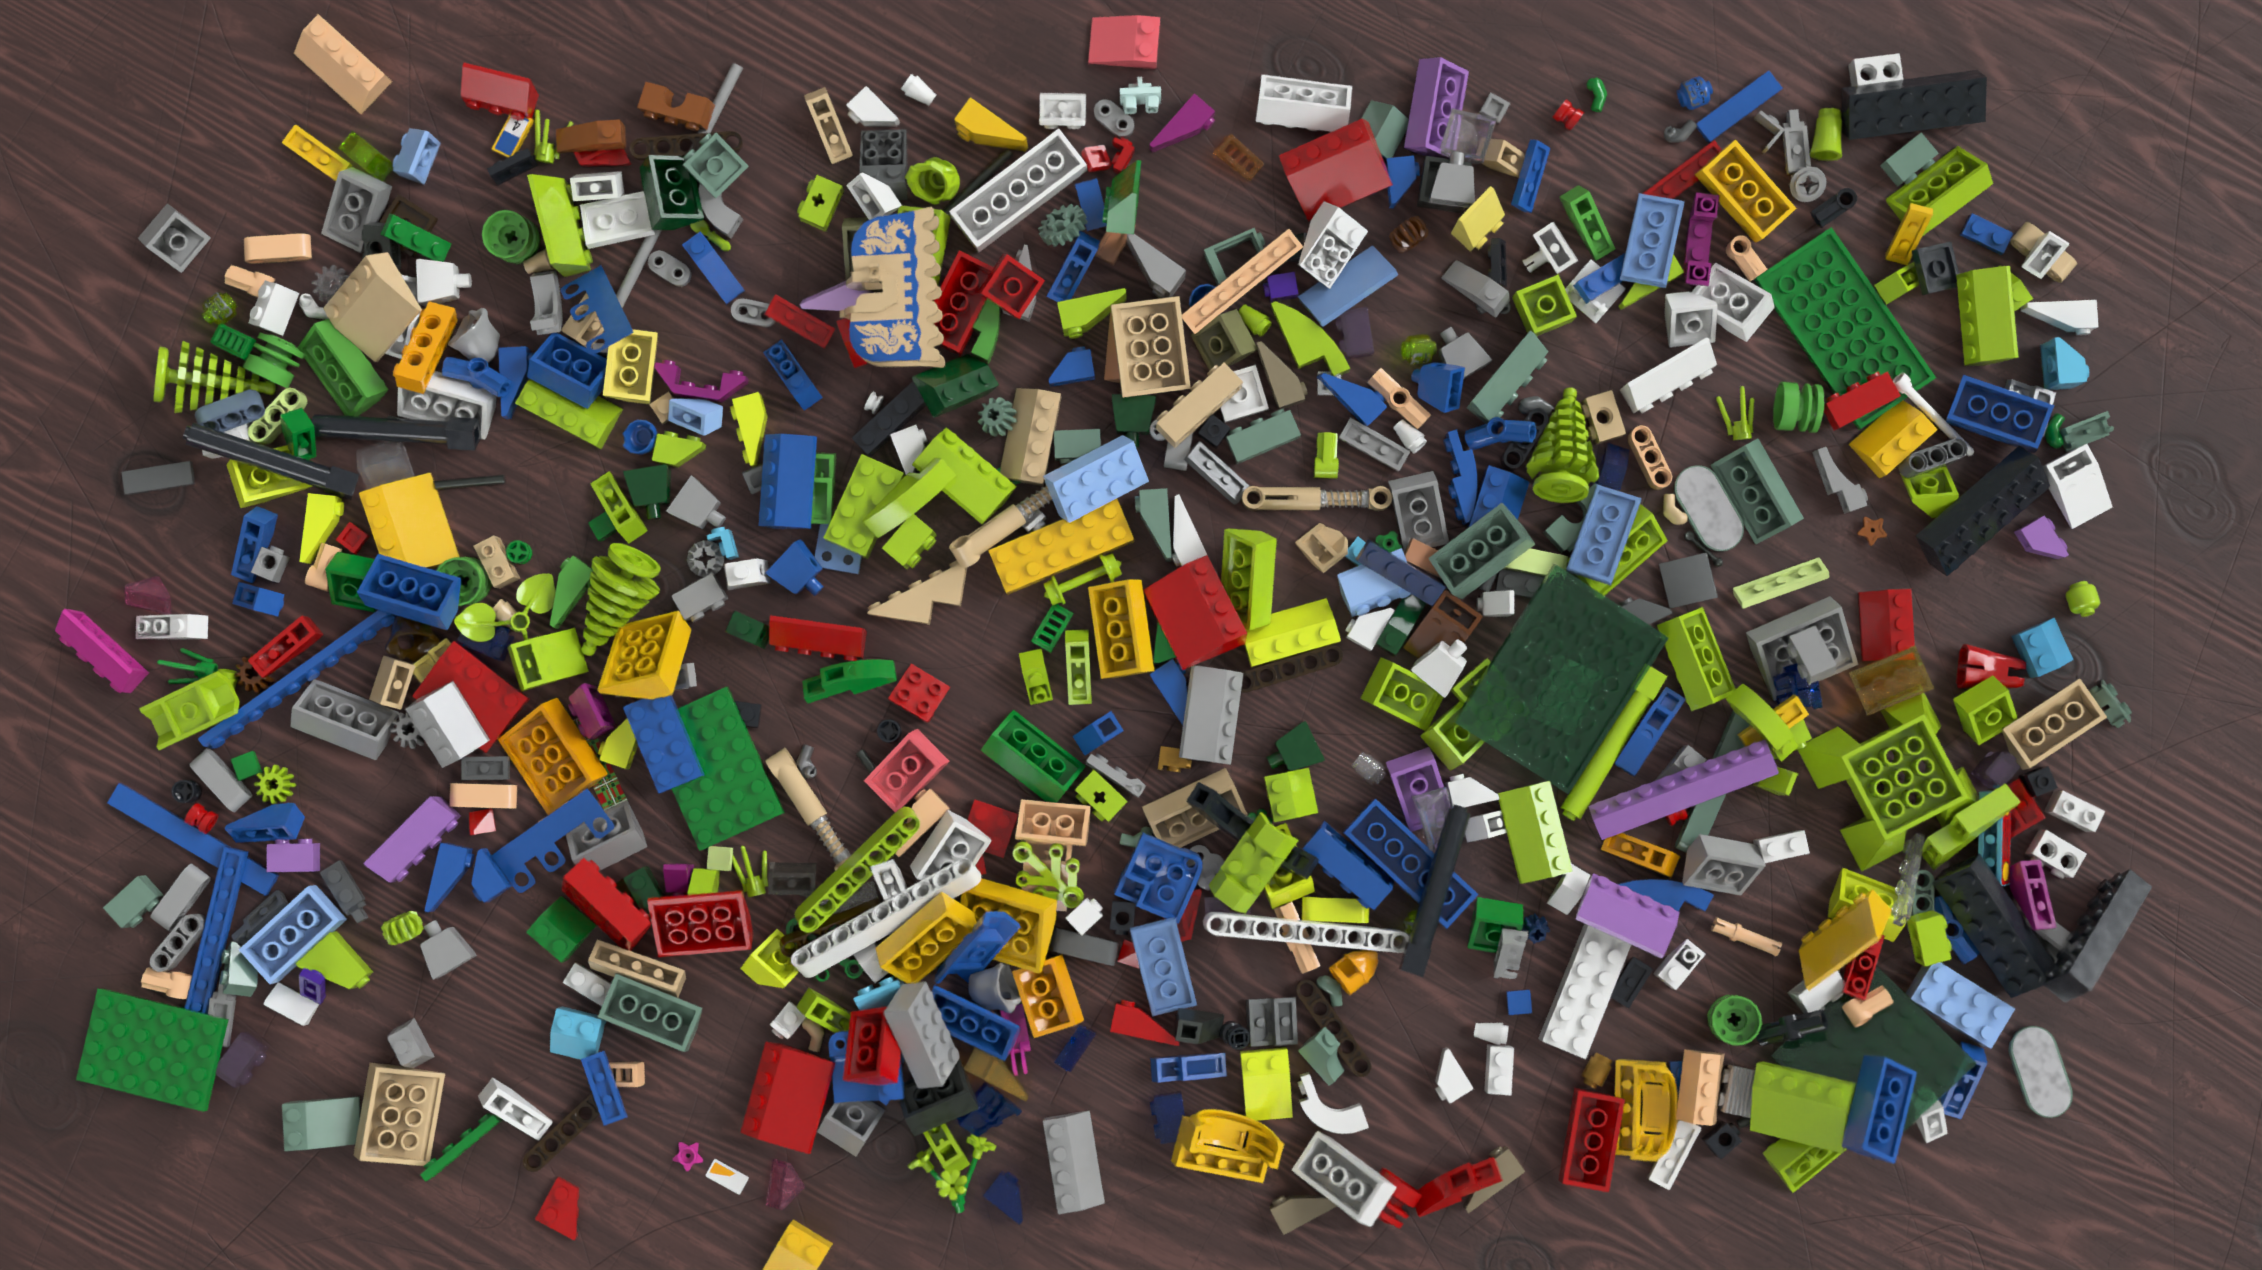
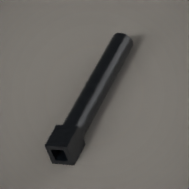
M315 414L310 419L314 425L315 437L447 444L448 449L476 450L481 440L478 418L451 417L449 421Z
M193 423L192 426L187 425L183 435V439L187 440L186 445L324 489V492L348 500H352L359 479V474L335 466L328 467L197 423Z
M1455 804L1453 808L1448 807L1409 940L1406 942L1399 969L1424 977L1432 942L1471 814L1467 813L1468 808Z

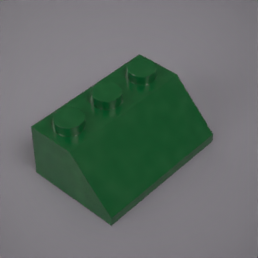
M648 155L639 168L651 230H676L704 219L697 181L683 167V164L686 162L683 159L684 156Z
M969 354L945 363L944 368H932L912 377L933 418L988 396L999 386L990 367Z

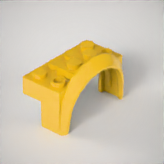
M1618 1059L1616 1060L1615 1096L1624 1098L1625 1103L1616 1155L1631 1156L1632 1160L1657 1162L1670 1150L1676 1133L1678 1093L1674 1076L1666 1067V1062ZM1647 1082H1653V1083H1661L1662 1085H1660V1084H1646V1083H1647ZM1641 1090H1642V1092H1643V1112H1642V1124L1640 1125ZM1644 1131L1660 1132L1661 1134H1645Z
M1206 1109L1190 1117H1182L1171 1162L1177 1167L1263 1183L1267 1166L1275 1169L1278 1168L1284 1144L1273 1131L1256 1120L1229 1111ZM1248 1131L1249 1135L1246 1142L1245 1148H1243L1245 1136ZM1203 1143H1205V1144H1214V1145L1224 1146V1147H1228V1148L1235 1149V1150H1237V1151L1228 1150V1149H1223V1148H1218V1147L1207 1146V1145H1204Z

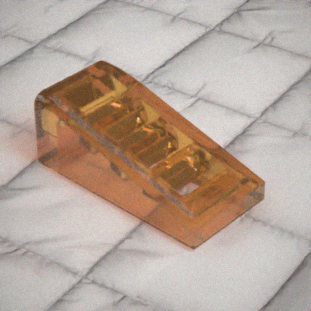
M1228 134L1213 151L1220 159L1248 181H1251L1264 165L1233 134ZM1229 144L1233 145L1228 153L1224 151ZM1238 149L1240 153L1233 159L1231 156ZM1245 155L1248 158L1240 166L1238 163ZM1253 161L1255 164L1247 172L1245 168Z

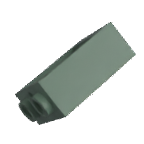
M1255 228L1204 249L1203 255L1217 286L1226 279V276L1216 254L1251 240L1256 253L1264 249L1265 241L1260 232L1256 233Z

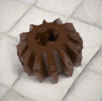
M1419 216L1405 220L1390 233L1389 239L1392 242L1391 244L1399 253L1408 252L1428 236L1429 230L1426 227L1427 225Z
M252 653L249 658L242 657L244 665H235L237 669H240V673H235L234 676L241 678L238 685H245V691L250 692L253 689L255 693H260L261 688L266 690L269 688L267 681L274 682L275 679L270 677V674L265 678H262L259 674L257 677L252 674V671L255 669L248 662V659L255 655Z

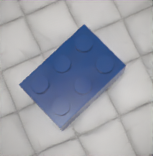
M557 332L551 333L530 358L527 377L588 409L604 389L607 359L598 354L590 355L587 348Z

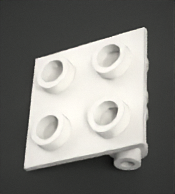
M1590 260L1565 290L1570 302L1593 322L1597 323L1624 292L1625 288L1619 284L1586 304L1573 285L1601 268L1593 260Z

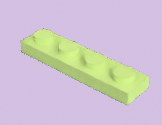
M1818 557L1734 587L1733 594L1744 609L1828 579L1829 571Z

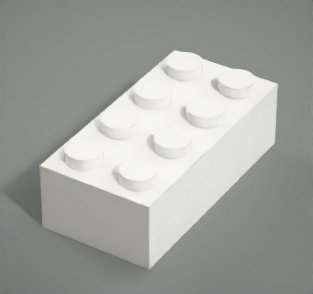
M1319 1131L1315 1133L1292 1169L1293 1172L1355 1220L1370 1227L1397 1188L1331 1137Z

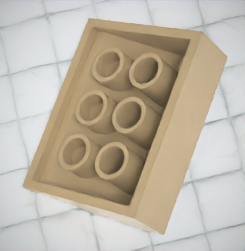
M388 252L365 256L323 308L334 328L374 362L381 359L422 310Z
M1179 296L1111 305L1122 397L1191 389Z
M370 1063L354 1156L359 1161L426 1165L431 1159L445 1073L389 1064Z

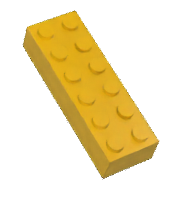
M1116 498L1070 523L1062 519L988 551L1006 594L1009 595L1095 559L1101 554L1104 555L1134 542V537Z

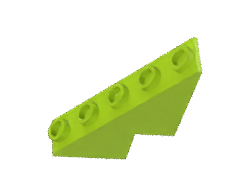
M2006 784L2002 785L1957 813L1950 824L1927 837L1919 853L1932 870H1936L2017 806L2020 801Z

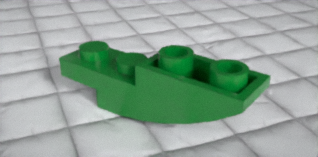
M871 659L834 664L820 668L821 675L803 680L802 684L804 699L807 704L851 690L855 695L897 681L895 663L893 660Z

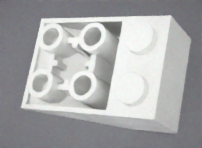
M1324 201L1310 222L1298 265L1330 289L1368 231L1339 207Z
M2087 444L2077 447L2042 466L2050 484L2049 490L2071 529L2112 508L2099 464Z

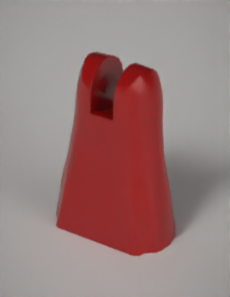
M1963 644L1959 651L1956 684L1958 688L1971 689L1989 677L1994 676L2006 688H2019L2024 686L2025 678L2008 676V669L2026 670L2027 662L2016 657Z

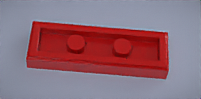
M776 294L764 313L765 316L825 349L835 331L834 327Z

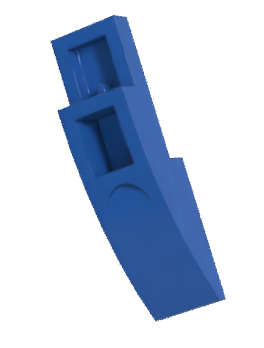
M1453 430L1445 435L1446 439H1443L1446 451L1451 452L1453 460L1450 461L1452 472L1458 475V477L1450 481L1451 485L1448 486L1451 499L1455 498L1457 507L1454 508L1458 521L1462 520L1463 525L1471 520L1476 502V463L1473 450L1463 451L1458 432Z
M1665 687L1614 765L1635 777L1686 699Z

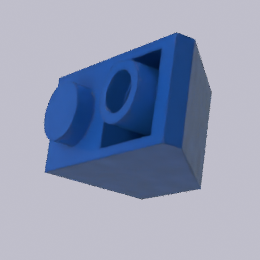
M1112 711L1075 734L1073 738L1086 756L1124 730Z

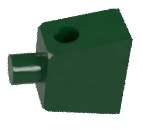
M1112 394L1116 433L1126 434L1127 438L1134 441L1137 448L1139 447V435H1149L1156 396L1138 395L1122 397L1120 394Z
M665 464L623 471L634 506L638 509L646 508L647 520L660 519V505L670 504V466Z
M734 610L725 632L765 649L769 642V626Z
M1306 721L1300 723L1274 742L1278 751L1266 757L1272 769L1285 764L1288 772L1325 761Z

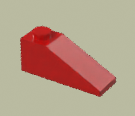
M300 616L248 659V662L262 678H265L307 650L324 634L310 617Z
M1121 1000V1003H1116L1110 1032L1179 1046L1180 1041H1175V1036L1142 1009L1135 1007V1002Z

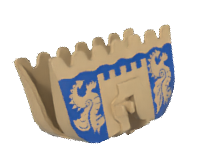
M932 207L875 217L863 223L854 235L851 250L854 272H851V277L847 279L846 287L858 291L883 290V293H865L860 295L856 300V306H849L844 310H840V318L850 319V341L854 350L863 360L874 366L944 368L945 366L944 357L934 348L943 343L944 337L938 328L933 325L942 320L943 314L938 309L937 304L933 302V300L941 297L942 290L932 278L938 276L941 272L940 265L936 263L935 257L931 255L937 253L940 249L939 242L935 240V236L931 232L939 226V218L934 216V209Z

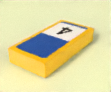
M509 115L492 150L506 158L513 156L521 148L534 120L524 117L523 121L511 118Z

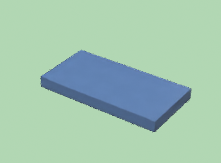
M1639 193L1620 280L1666 288L1685 201Z
M1372 245L1347 262L1330 289L1321 282H1318L1299 295L1298 298L1302 305L1324 327L1398 276V273Z
M1597 484L1566 571L1611 586L1639 509L1641 498Z
M1175 917L1130 928L1152 1016L1177 1011L1178 1008L1185 1009L1197 1006Z

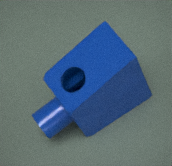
M1434 362L1423 365L1421 370L1415 369L1413 371L1411 379L1419 384L1417 395L1420 399L1444 413L1459 409L1465 367Z
M801 539L795 541L766 571L768 576L794 594H798L806 588L813 596H816L824 587L815 578L822 570V567Z

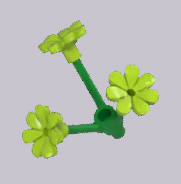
M970 1134L966 1142L973 1145L974 1151L966 1176L960 1177L958 1170H953L951 1175L948 1171H943L941 1176L944 1180H942L933 1169V1164L929 1161L930 1155L933 1152L932 1147L926 1149L925 1152L920 1151L916 1155L917 1158L910 1162L907 1167L912 1170L915 1167L922 1166L927 1173L930 1172L937 1181V1188L941 1189L939 1191L940 1196L943 1198L948 1196L951 1199L952 1206L955 1207L956 1213H962L965 1210L964 1196L966 1195L967 1187L978 1159L981 1158L983 1151H994L997 1146L991 1142H986L987 1138L979 1137L978 1139L975 1134Z

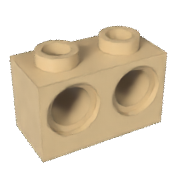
M492 536L474 545L493 587L501 589L521 579L513 562L506 556V548L501 538Z

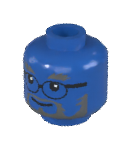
M1700 76L1682 82L1679 90H1677L1679 103L1682 107H1686L1689 110L1708 104L1710 102V94H1713L1711 83L1709 81L1705 82Z

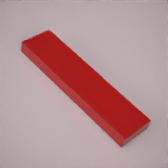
M1715 140L1642 194L1675 199L1699 181L1695 174L1722 149Z

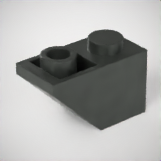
M1178 1008L1174 1027L1175 1041L1200 1044L1219 1038L1224 1014Z

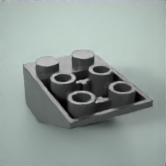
M907 130L861 131L860 173H865L888 185L898 200H908L907 179H905L908 171Z

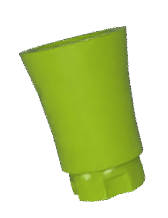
M1823 108L1819 110V118L1816 121V130L1810 151L1812 158L1823 161H1834L1842 158V113L1839 109Z

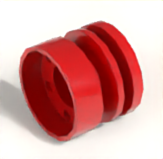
M1382 1167L1379 1174L1397 1188L1377 1218L1386 1224L1401 1229L1404 1223L1396 1217L1397 1214L1407 1219L1409 1215L1402 1209L1403 1205L1415 1208L1423 1195L1407 1182Z

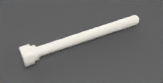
M1904 372L1896 376L1893 382L1898 392L1901 394L1905 393L1950 440L1955 438L1962 439L1968 448L1966 455L1972 456L1974 454L1973 448L1911 387V379Z

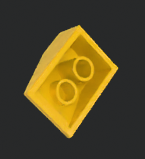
M971 97L954 119L956 129L959 131L958 135L966 142L971 140L975 144L1025 152L1028 149L1027 138Z
M793 1219L763 1270H817L833 1243Z

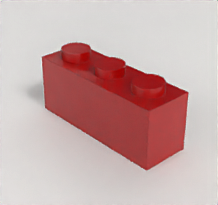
M1878 371L1866 377L1868 382L1860 386L1859 382L1846 388L1847 393L1840 396L1837 392L1826 398L1827 403L1824 404V414L1834 431L1901 396L1888 372L1880 375Z

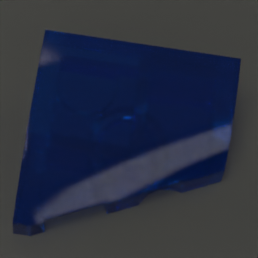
M1080 1024L1054 1063L1071 1072L1097 1033Z
M984 1082L975 1093L979 1109L958 1117L957 1121L961 1127L978 1137L986 1133L989 1128L1003 1124L1002 1120L1013 1114H1016V1116L1020 1115L1022 1110L1005 1095Z

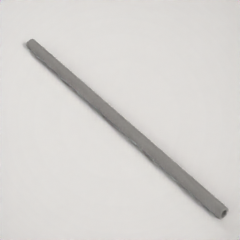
M735 63L732 64L713 101L715 108L707 131L699 129L698 133H711L743 70L741 66ZM655 230V235L644 238L616 294L622 308L662 230Z

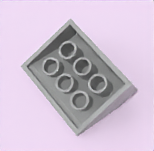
M1831 596L1746 632L1752 654L1774 701L1814 684H1808L1806 678L1803 679L1800 676L1796 659H1792L1788 654L1786 646H1788L1789 637L1813 626L1817 627L1837 664L1835 674L1858 665L1842 607Z

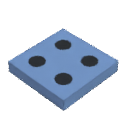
M820 524L815 559L823 569L859 574L862 557L826 541L823 537L829 524Z

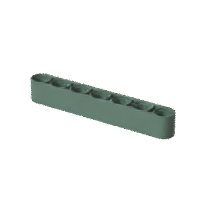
M1734 710L1712 759L1745 747L1737 734L1749 727L1750 724L1738 716ZM1726 794L1691 806L1688 818L1685 820L1676 840V849L1687 853V849L1699 834L1709 835Z

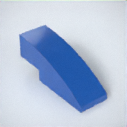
M1225 1053L1150 1058L1152 1081L1157 1083L1227 1076Z

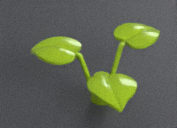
M538 574L522 582L517 589L516 599L526 607L523 612L515 613L510 620L494 622L496 613L493 608L485 603H475L467 607L454 619L457 629L473 641L485 642L494 637V626L510 625L513 631L522 632L524 641L528 640L526 629L530 624V619L527 615L529 609L534 613L542 614L548 612L553 607L556 593L552 574Z

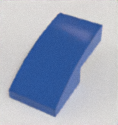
M1097 178L1076 183L1075 187L1080 207L1087 216L1086 230L1089 231L1107 226V223H1103L1104 203Z

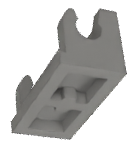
M1502 928L1494 959V978H1517V973L1508 972L1507 969L1519 970L1528 932Z

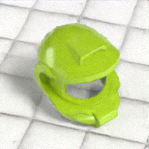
M938 157L930 158L924 163H917L914 166L911 165L905 175L907 185L913 194L931 204H939L940 201L952 199L960 187V178L955 166Z

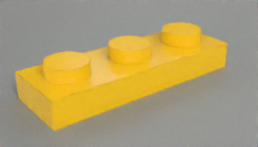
M296 124L282 141L285 146L335 181L340 171L353 166Z
M1910 203L1886 252L1885 260L1908 265L1912 257L1911 251L1916 250L1933 216L1932 208Z
M1792 695L1773 709L1789 729L1809 715L1796 695ZM1751 725L1737 734L1745 747L1764 740Z

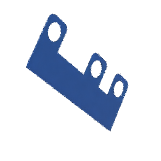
M601 265L561 288L560 291L566 300L584 290L589 297L571 308L570 313L574 320H580L595 311L605 332L586 343V348L590 355H594L634 333ZM570 285H579V289L575 293L566 294V289ZM581 305L589 306L586 313L582 315L575 314L576 309ZM598 339L605 340L601 348L596 350L591 348L594 341Z
M587 788L495 852L491 857L515 890L523 893L535 884V878L524 863L536 856L548 872H553L565 863V857L554 842L583 822H585L596 838H602L614 829V824ZM596 818L606 820L607 829L604 832H598L594 829L593 822ZM549 851L555 852L559 857L558 863L554 866L548 865L545 862V854ZM523 872L528 876L529 882L526 886L522 887L516 884L515 875L517 873Z

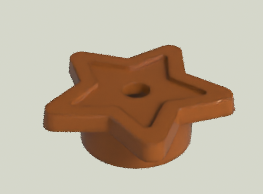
M1863 517V527L1857 532V535L1866 538L1869 545L1873 546L1877 538L1887 537L1886 532L1882 529L1883 519L1880 518L1873 521L1868 517Z

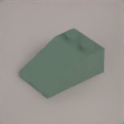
M1167 488L1139 490V496H1135L1136 513L1140 512L1144 525L1165 561L1171 562Z
M360 1096L290 1101L282 1104L284 1151L309 1150L354 1145L356 1143L361 1115Z

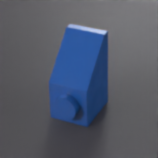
M1414 156L1387 158L1385 161L1386 169L1393 186L1387 188L1389 208H1394L1414 184L1416 176L1420 175L1419 163L1415 162Z
M1085 347L1073 348L1072 352L1067 353L1049 378L1050 387L1095 380L1090 349L1086 350Z
M238 582L232 604L278 616L279 611L282 610L284 605V594Z
M480 849L477 852L471 884L474 887L472 891L479 901L487 903L511 888L512 885L493 860L488 849Z

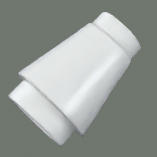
M912 74L901 88V90L906 92L905 95L928 106L936 96L918 76L915 77Z
M1404 419L1399 421L1393 428L1406 449L1411 450L1413 454L1418 452L1427 442L1424 438L1425 435L1405 422Z
M1476 1023L1474 1037L1500 1046V1044H1506L1509 1026L1503 1025V1023Z

